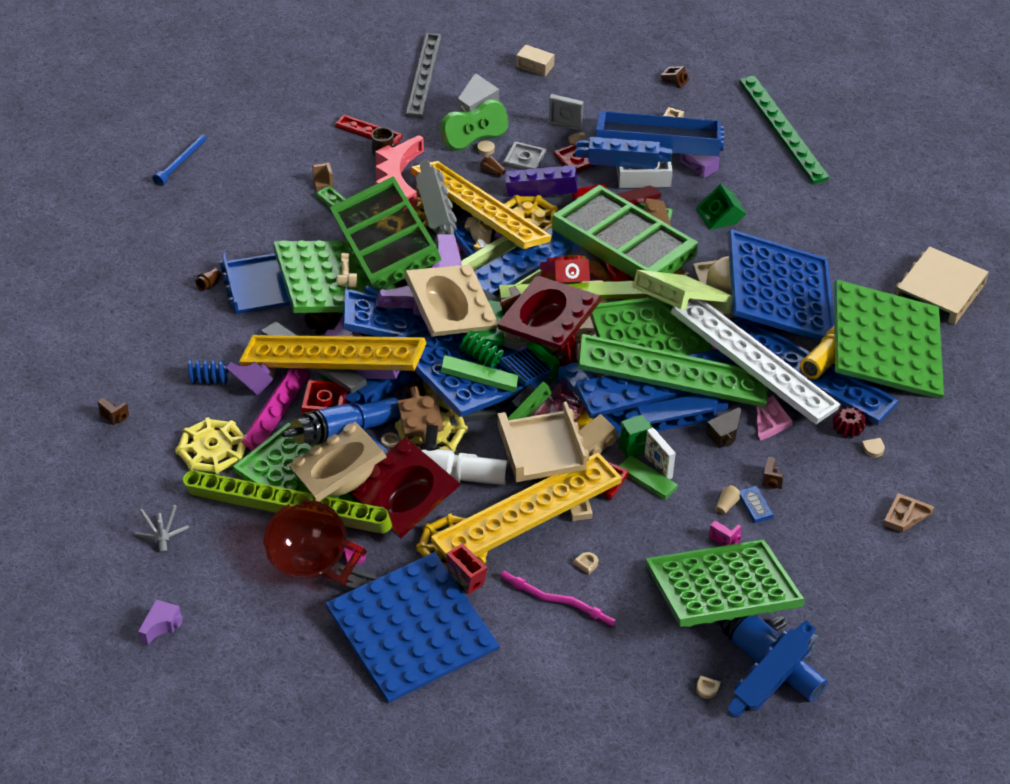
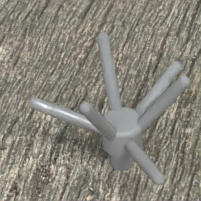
M175 504L172 506L165 529H163L161 513L157 514L158 530H156L144 510L140 509L139 512L154 535L134 532L133 535L155 539V543L159 545V552L167 551L166 542L169 541V537L187 530L189 526L186 525L168 533L177 507Z

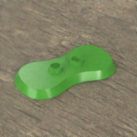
M495 99L486 100L477 108L468 112H450L444 116L440 123V134L443 143L451 151H460L469 147L477 140L498 138L504 135L508 129V115L504 105Z

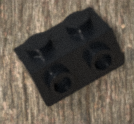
M530 383L519 395L493 405V408L498 413L505 412L508 418L536 388Z

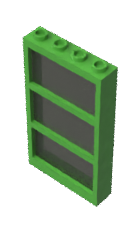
M394 176L330 207L338 226L370 284L378 291L405 279L404 274L406 270L425 269L442 260L435 243Z
M601 185L591 189L574 202L568 204L552 217V229L634 279L637 270L672 274L697 256V241Z

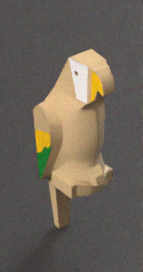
M468 217L464 228L468 233H471L472 239L476 242V245H473V249L479 251L490 244L493 228L484 224L483 221L476 217Z

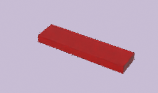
M344 114L335 123L336 128L372 139V131L380 127ZM393 131L395 147L403 138V134Z

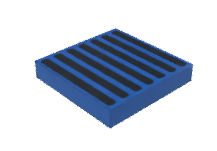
M528 348L501 358L499 362L508 373L518 375V382L524 387L551 376L553 371Z

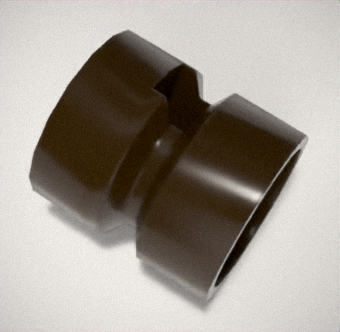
M379 127L372 131V154L375 157V151L388 145L394 147V135L391 129Z
M339 312L307 313L304 318L308 328L311 330L316 329L315 333L320 334L328 326H332L339 321L340 314Z

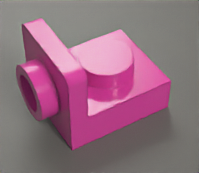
M714 521L710 525L709 538L722 546L738 544L742 538V526L738 524L733 530H730L725 525Z

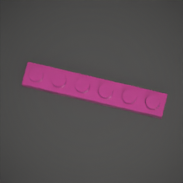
M289 368L240 441L251 452L268 439L310 375L305 368Z

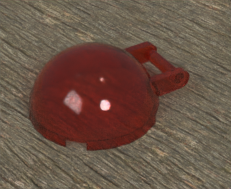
M302 500L303 503L291 507L288 504L279 510L269 521L263 539L266 556L271 564L284 575L294 579H312L324 576L345 587L348 583L347 578L361 556H365L367 550L346 539L343 521L336 511L327 504L314 500ZM347 548L354 553L341 574L338 575L330 571L340 560L344 549Z

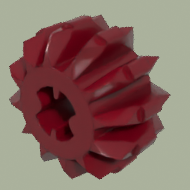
M847 406L844 409L839 408L833 416V429L837 431V435L843 433L844 438L847 435H850L852 439L855 435L860 436L866 426L865 415L861 413V410L856 411L854 407L852 409H849Z

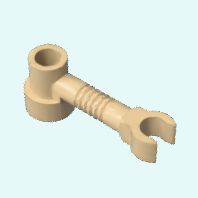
M341 253V275H338L337 286L356 288L357 274L349 273V253Z

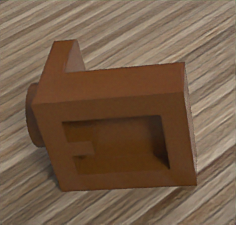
M685 66L668 67L660 75L662 81H676L678 88H682L689 81Z
M104 397L97 401L99 414L113 425L125 421L129 416L128 404L125 402L116 407L114 403L107 401Z
M768 456L762 485L770 489H782L784 475L777 473L778 466H774L775 458Z

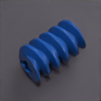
M189 359L188 377L191 383H195L198 379L200 384H203L204 380H206L207 384H210L213 379L214 383L218 384L221 379V383L226 384L229 376V370L226 367L229 362L227 360L226 365L223 366V362L220 360L218 366H216L214 360H212L210 365H208L207 360H204L203 365H200L199 360H197L195 365H193L192 360Z

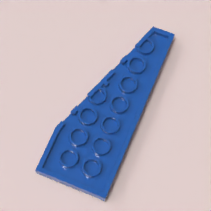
M348 289L344 291L343 329L364 333L370 336L396 337L426 326L420 314H413V311L409 312L403 308L376 307L377 295Z

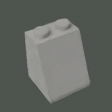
M478 74L473 75L458 98V112L474 110L482 102L489 99L499 101V89Z

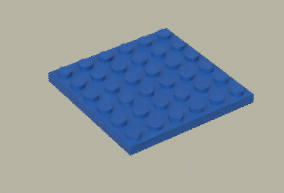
M730 229L727 235L733 315L821 341L827 331L834 326L828 258Z
M427 326L396 336L425 338L426 346L415 372L459 417L515 397L526 388L517 382L516 391L511 392L440 372L444 355L484 366V364H480L478 360H474L472 356H468L466 352L460 350L461 342L466 333L431 337ZM496 345L498 346L497 353L501 349L504 350L501 358L518 352V350ZM499 362L493 367V369L507 372ZM544 378L532 385L537 388L542 382L546 383L547 379Z
M436 552L326 602V609L388 703L500 648V645L454 578L449 574Z

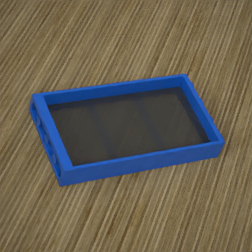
M599 111L596 137L660 142L659 147L672 149V153L719 156L720 151H723L724 126H721L720 120Z

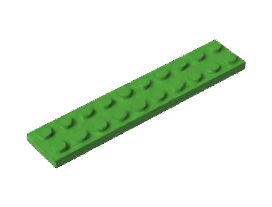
M586 334L581 335L578 369L759 407H765L767 404V387L742 367Z

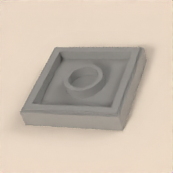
M551 94L549 99V123L581 130L584 101Z
M514 141L503 162V166L520 170L537 169L547 149Z

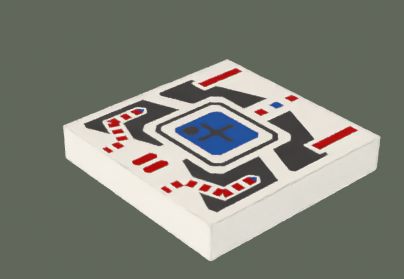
M651 428L647 430L645 456L660 474L668 479H672L675 452L658 432Z

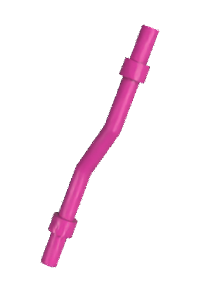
M506 571L501 573L500 578L513 584V587L519 591L524 590L542 601L570 604L588 614L589 618L595 621L599 620L610 627H613L616 623L615 619L604 614L603 610L596 606L593 608L573 596L545 593L528 584L527 580L520 576L515 577Z

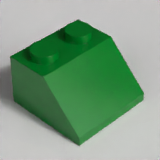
M719 184L696 206L697 211L709 230L737 224L747 214L734 193L722 184Z

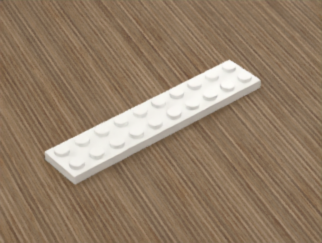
M689 298L686 310L675 306L672 308L671 313L813 423L818 424L838 410L840 403L704 300Z

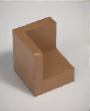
M330 164L313 165L312 173L316 191L322 190L327 186L334 188Z

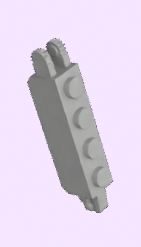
M424 159L419 164L421 172L417 174L416 182L429 227L436 235H454V230H457L455 224L457 219L451 211L453 206L447 197L449 192L443 183L445 180L441 171H437L433 165H430L427 159Z

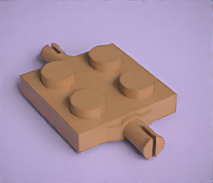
M415 386V391L414 387L410 388L412 398L398 400V408L405 437H421L423 444H425L427 425H437L438 432L444 431L436 394L420 396L418 387Z

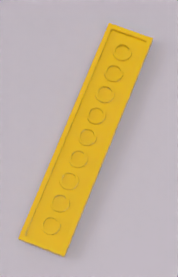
M439 161L430 163L437 171L442 172L445 179L443 183L449 192L447 197L451 202L456 203L463 210L468 211L472 216L480 219L484 224L489 225L520 248L528 249L529 247L550 242L551 235ZM420 165L411 167L410 173L416 177L421 172Z
M252 335L239 363L241 366H249L256 362L259 366L263 364L267 368L415 371L426 346V340L419 337Z
M598 452L590 456L589 461H586V470L550 476L431 536V542L446 560V553L462 543L477 557L620 484L622 477Z

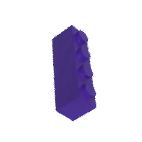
M575 165L506 171L505 183L508 197H513L514 195L543 196L578 193V178Z

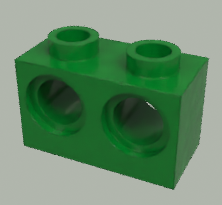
M643 415L621 421L619 447L626 458L630 455L635 458L645 454L647 430L651 429L652 425Z

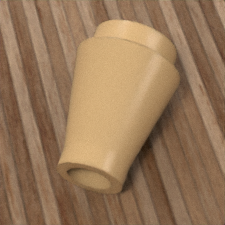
M727 485L722 489L715 508L716 512L725 515L739 501L740 491L736 487Z

